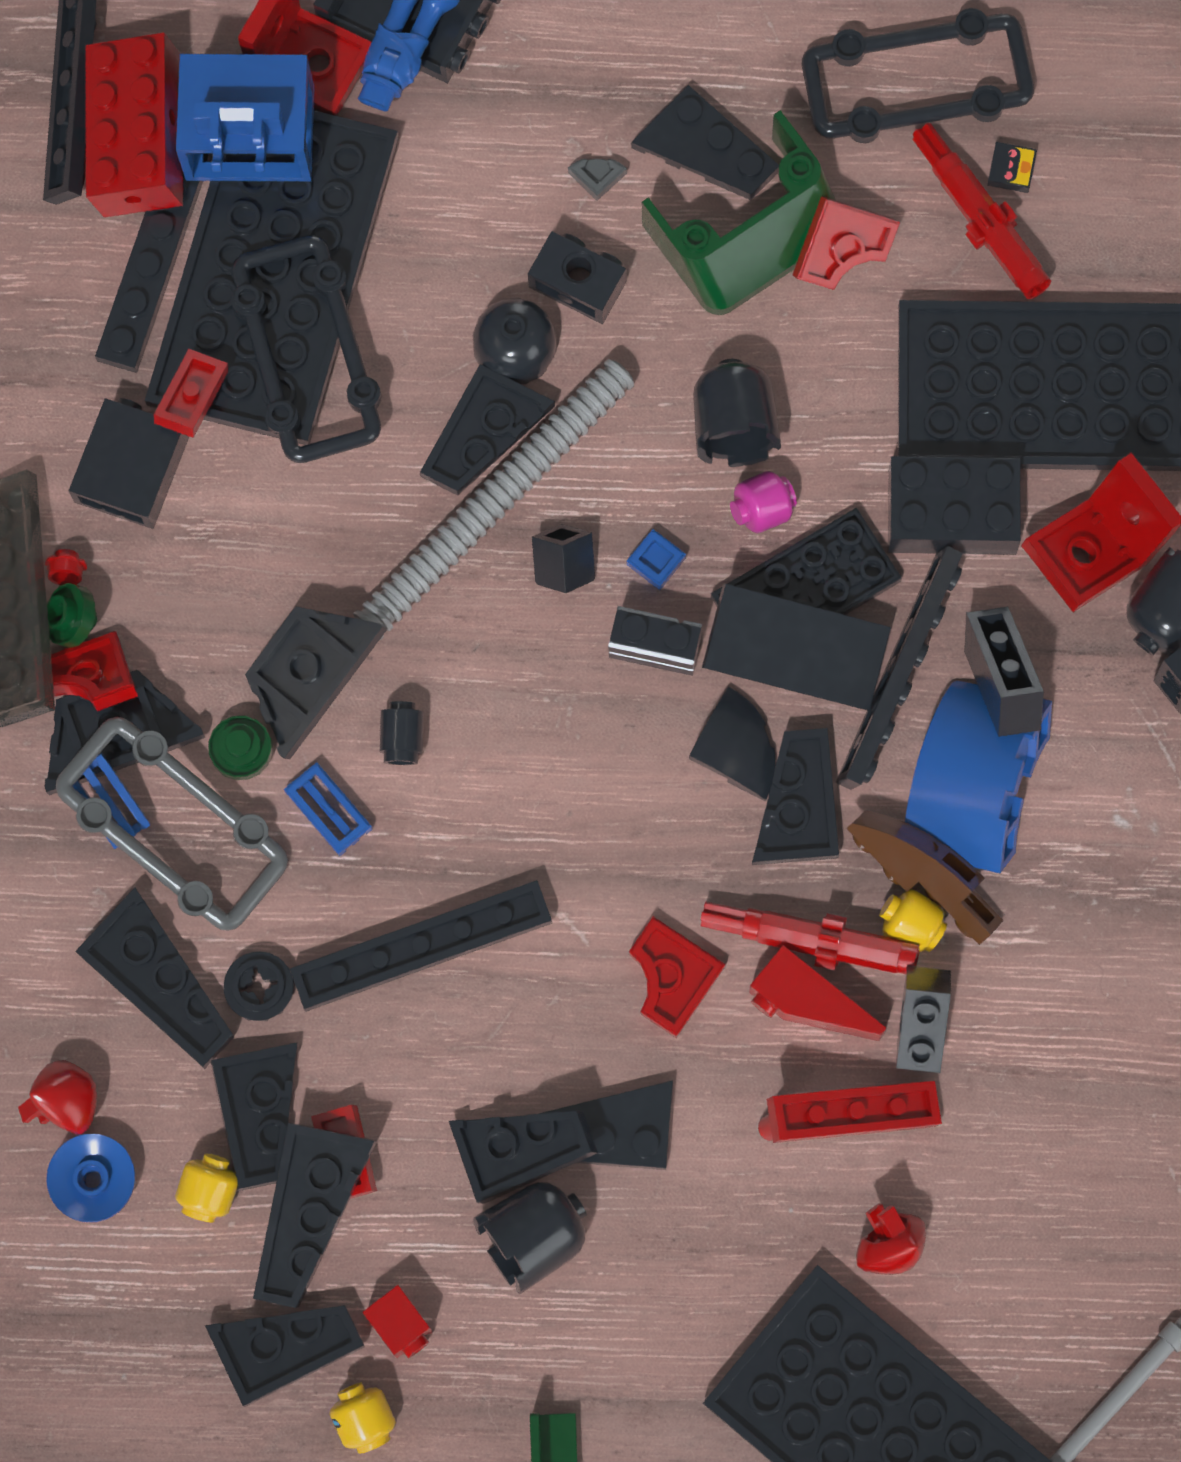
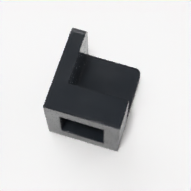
M559 524L532 536L534 574L537 585L568 593L594 581L595 566L592 532Z

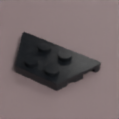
M295 606L245 674L252 692L259 698V709L265 723L270 724L279 744L276 748L282 758H292L388 628L384 624Z
M135 670L130 673L138 697L99 711L95 709L90 701L80 696L67 695L56 699L53 719L55 726L50 741L48 777L45 778L44 787L49 796L57 793L56 780L60 773L102 723L109 718L123 717L143 732L156 731L160 733L167 742V752L204 739L205 735L201 727L178 709L177 705L153 686L152 682L140 671ZM116 734L102 751L114 771L138 763L133 756L132 745L119 734ZM99 765L92 769L97 778L105 775ZM84 775L78 779L81 784L88 782Z

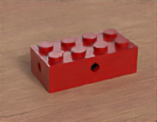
M164 32L86 45V198L104 218L183 206V170L176 152L181 53Z

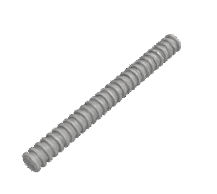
M607 359L604 362L605 368L597 369L595 371L596 377L594 379L588 378L586 380L587 386L585 388L579 387L576 390L577 396H570L567 399L568 405H561L558 408L559 414H552L549 417L550 423L548 425L542 424L540 426L541 432L539 434L533 433L530 436L531 442H524L521 445L522 451H515L512 454L513 460L511 462L505 461L503 463L504 469L502 471L496 470L493 473L494 479H487L484 482L485 488L483 490L478 488L475 491L476 497L474 499L468 498L465 501L467 506L465 508L459 507L456 510L457 516L455 518L450 516L447 519L448 525L446 527L440 526L437 529L439 534L437 536L431 535L428 538L429 544L427 546L422 544L419 547L420 553L418 555L412 554L409 557L411 562L409 564L403 563L400 566L401 572L399 574L394 572L391 575L392 581L390 583L384 582L381 585L383 590L380 593L375 591L372 594L373 600L371 602L365 601L363 603L364 609L362 611L356 610L353 613L355 619L384 624L388 628L387 631H391L393 629L392 622L394 620L400 622L403 619L401 613L403 611L410 612L412 610L410 604L413 601L418 603L421 600L420 594L422 592L428 593L431 590L429 585L431 583L437 584L440 581L439 575L441 573L446 575L449 572L448 566L450 564L456 565L459 562L457 557L459 555L465 556L468 553L467 547L469 545L474 547L477 544L476 538L478 536L484 537L487 534L485 529L487 527L493 528L496 525L495 519H502L505 516L504 510L506 508L511 510L514 507L513 501L515 499L521 500L524 497L522 492L524 490L530 491L533 488L532 482H539L542 479L541 473L543 471L549 472L551 470L550 464L552 462L558 463L561 460L560 454H567L570 451L569 445H576L579 442L578 436H585L588 433L587 427L589 425L595 426L598 423L596 418L598 416L604 417L607 414L606 408H613L616 405L615 399H622L625 396L624 390H631L634 387L633 378L629 372L617 361Z

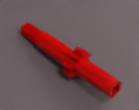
M926 123L922 129H916L912 134L914 136L912 140L932 165V172L941 182V186L969 222L965 226L968 230L965 235L976 250L985 245L1026 299H1033L1042 294L1050 286L1051 279L1014 229L1017 226L1015 219L1018 216L1007 201L1000 205L993 201L967 164H964L956 152L951 151L931 123Z
M706 901L700 919L701 927L742 935L743 939L778 948L784 945L789 950L816 956L814 966L834 971L836 966L838 967L839 961L906 975L907 965L917 966L920 953V945L845 927L847 917L829 913L826 914V917H823V922H817L767 910L762 911L753 908L744 910Z

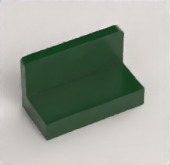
M530 1413L531 1462H578L576 1413L544 1415Z

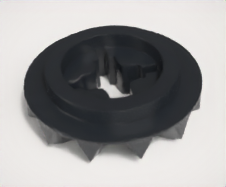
M251 952L239 957L229 967L224 979V995L231 1009L239 1016L248 1021H268L270 1018L282 1014L293 998L294 980L288 966L279 957L268 952ZM256 969L264 982L277 983L265 990L263 1004H261L254 992H241V990H245L254 984V970Z

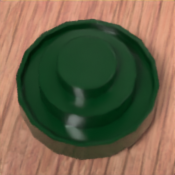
M66 583L60 585L47 602L44 614V628L47 637L54 644L70 648L80 645L96 625L95 601L92 593L86 587Z
M232 716L221 721L212 731L208 741L209 756L213 765L223 776L234 780H249L260 775L269 765L273 754L272 740L267 729L258 720L248 716Z

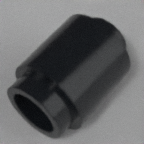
M394 701L389 703V709L381 710L379 752L384 754L383 763L418 764V755L423 753L424 712L415 710L414 702Z

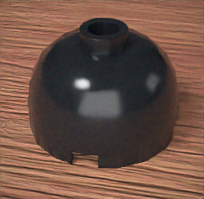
M521 298L502 299L490 305L479 316L472 335L474 357L477 363L519 384H527L540 378L547 371V367L557 350L555 328L547 313L534 302Z

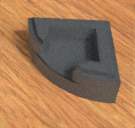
M581 159L568 167V173L598 201L627 174V168L612 159Z

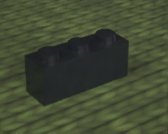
M1009 607L967 612L964 652L998 737L1040 731L1044 691Z

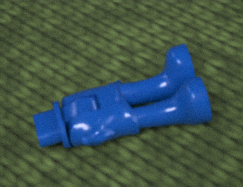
M393 0L383 25L378 24L375 36L365 56L362 77L360 79L363 87L358 96V100L361 103L387 112L394 97L400 98L402 91L414 82V78L419 73L421 57L429 44L428 38L441 16L455 8L460 0H423L410 33H402V30L418 0Z

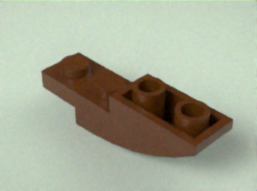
M865 810L846 828L853 835L856 845L862 851L870 853L881 864L885 875L890 881L896 885H901L906 892L919 881L925 888L928 898L942 906L955 919V924L961 933L969 938H973L979 945L1004 921L975 891L985 878L968 861L930 834L901 820Z

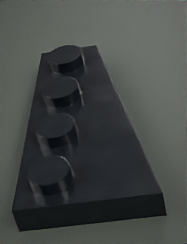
M136 888L122 900L75 951L204 1069L234 1038V1035Z
M288 1123L253 1299L294 1308L300 1306L377 1140Z

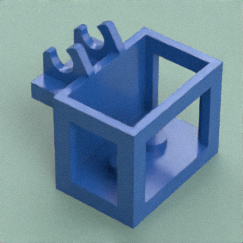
M180 54L176 152L186 181L311 182L314 83L307 55ZM204 153H213L212 162H204ZM224 153L256 154L255 162H223ZM266 154H295L294 163L266 162Z

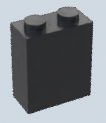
M105 398L68 490L74 503L154 529L189 436L154 424V414L142 411V406L132 400L119 398L118 402Z

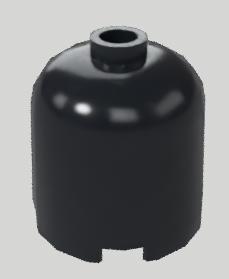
M734 358L722 360L718 365L702 373L694 386L693 392L698 457L708 464H712L713 457L728 459L729 467L753 465L769 459L768 451L770 449L776 448L779 450L781 448L774 392L770 377L758 366Z
M1171 547L1167 548L1131 596L1126 609L1128 622L1137 633L1133 641L1152 656L1158 650L1170 656L1181 648V550L1177 549L1175 552Z
M537 1182L481 1212L473 1218V1222L478 1235L485 1231L487 1232L494 1247L487 1250L490 1258L510 1286L516 1283V1290L521 1294L573 1259L581 1251L585 1242V1228L581 1219L587 1216L582 1203L574 1193L566 1196L557 1186L548 1182Z

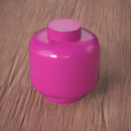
M765 471L736 485L734 501L730 502V510L738 525L744 524L750 531L758 534L790 520L793 508L797 504L796 495L786 477H779L774 472Z

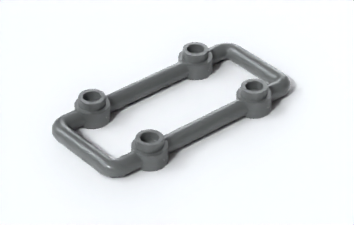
M123 717L107 719L60 773L56 780L58 796L76 812V820L82 830L88 833L101 832L175 893L178 906L183 913L195 917L201 915L220 930L230 931L238 928L284 874L288 865L286 851L268 836V826L263 818L255 814L243 815L167 752V742L160 733L156 731L143 732ZM116 734H119L132 745V753L138 763L143 766H158L233 828L234 841L240 847L250 850L257 848L271 860L269 865L229 913H225L213 903L212 892L206 884L199 881L187 882L111 819V809L104 800L100 798L87 799L73 787Z

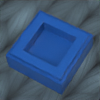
M652 529L628 558L626 565L657 589L661 590L684 562L686 553Z

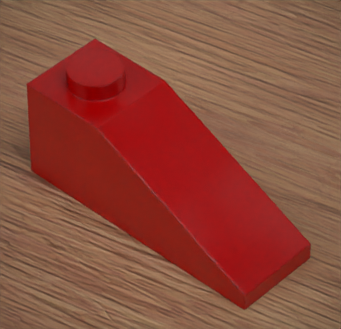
M784 945L750 985L749 993L754 996L751 1003L769 1018L776 1014L785 1021L880 1041L887 1028Z

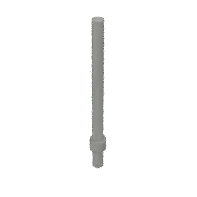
M1181 1316L1175 1323L1170 1321L1158 1334L1160 1339L1052 1455L1049 1459L1050 1461L1072 1462L1173 1351L1178 1353L1181 1350Z

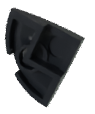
M728 686L694 745L689 759L727 778L728 783L766 802L775 771V750L770 745L765 730L766 723L761 714L748 699Z

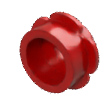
M70 549L57 550L54 555L49 556L45 560L48 579L57 585L66 583L77 585L82 581L83 571L87 570V563L84 559L79 558L80 556L76 551Z

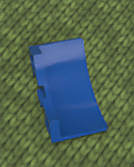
M954 681L936 709L925 736L912 780L905 822L946 844L974 868L1000 874L1016 853L1017 834L1024 803L1023 798L1016 796L1022 777L1031 778L1041 752L1050 739L1052 701L1043 699L1040 731L998 737L978 685Z

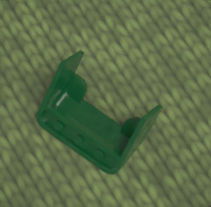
M781 110L773 114L772 140L785 156L780 162L778 175L781 184L788 193L720 238L710 224L696 219L686 221L672 230L649 197L642 201V226L700 305L711 314L724 315L730 313L793 271L821 196L836 200L818 159Z

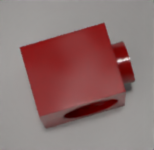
M399 1285L362 1312L396 1358L405 1354L409 1359L430 1343L426 1336L432 1332L431 1328Z

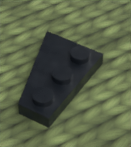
M689 85L631 142V148L643 154L648 152L662 158L668 165L678 169L682 167L705 177V181L749 200H752L779 171V165Z
M480 364L423 465L420 476L459 496L555 407V401Z
M828 728L784 731L752 865L838 859L839 848Z
M297 1042L211 1060V1068L233 1171L238 1180V1191L271 1185L277 1182L288 1128Z
M673 1080L542 1112H584L598 1153L577 1163L666 1170Z
M582 1111L449 1121L476 1202L481 1204L492 1201L598 1153L584 1112Z
M345 1305L294 1312L286 1315L205 1325L243 1407L365 1347Z

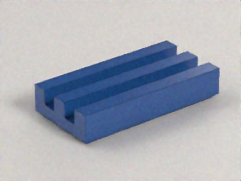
M101 752L82 776L84 775L100 799L109 805L112 816L118 825L134 837L136 833L146 829L151 823ZM98 765L137 820L133 825L128 823L92 771ZM77 780L73 787L87 799L91 798L81 782ZM108 839L112 847L116 849L118 846Z
M317 762L283 789L339 857L346 852L348 847L355 845L360 837L364 834L367 835L373 830L369 822ZM316 776L357 823L358 827L353 831L310 782L313 777ZM301 787L307 791L345 836L341 841L333 835L298 794L297 791Z

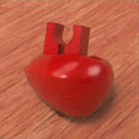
M57 1060L47 1064L32 1083L29 1093L30 1098L18 1107L23 1123H29L32 1119L38 1117L40 1124H47L51 1121L61 1129L81 1135L89 1129L93 1122L97 1102L96 1083L92 1076L79 1066L66 1060Z
M878 1203L865 1213L874 1230L859 1241L856 1252L857 1266L866 1272L884 1275H895L909 1271L919 1261L925 1247V1222L919 1216L898 1213L892 1205L884 1209L883 1204Z

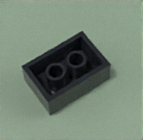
M891 456L888 470V553L936 554L949 546L963 554H1017L1021 541L1020 458Z

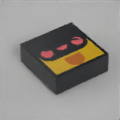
M996 142L987 186L1028 193L1037 149Z

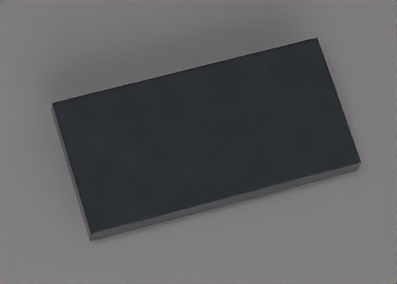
M855 508L727 584L846 615L900 583L902 577L858 509ZM722 587L711 593V599L716 607L718 606Z
M723 584L702 668L870 711L891 627Z

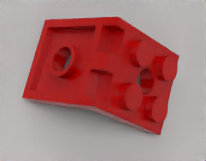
M259 0L238 36L242 54L307 55L308 61L315 55L326 56L330 63L325 70L320 72L311 70L314 83V108L334 116H338L363 70L366 53L371 44V41L302 9L299 0Z
M1130 453L1117 462L1088 500L1027 537L1021 546L1074 613L1148 565L1181 526V515L1135 456ZM1072 548L1084 549L1090 556V563H1081L1076 560L1072 554Z

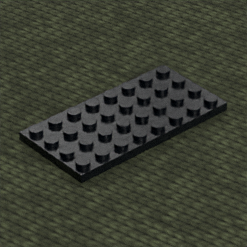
M314 111L311 182L210 181L145 397L147 406L158 407L188 349L228 363V373L203 420L279 438L268 430L264 414L269 406L246 322L236 316L231 305V296L236 289L232 277V265L239 255L306 235L319 236L328 244L333 261L341 264L346 272L347 286L343 296L349 310L399 138L398 131ZM224 153L223 162H255L256 154ZM266 154V162L294 163L295 154ZM313 252L248 270L252 284L262 290L266 300V309L261 317L285 399L295 405L300 417V424L295 434L298 443L303 445L310 444L339 345V338L327 298L320 295L314 287L312 274L317 264Z
M899 300L898 456L1020 458V469L1112 470L1119 460L1132 453L1146 471H1181V303Z
M818 1265L702 1403L770 1462H1052Z

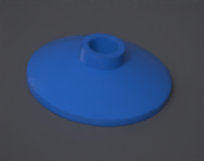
M101 1134L76 1136L59 1147L51 1158L46 1178L48 1193L55 1206L69 1218L86 1223L104 1221L120 1212L131 1198L135 1186L133 1161L126 1149L110 1137ZM92 1172H98L101 1176V1182L95 1188H89L86 1185V1177Z

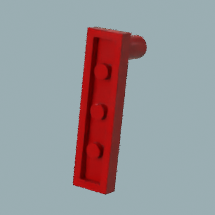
M935 1081L772 1096L766 1099L769 1114L760 1119L758 1131L765 1140L779 1143L930 1128L941 1125L942 1121Z

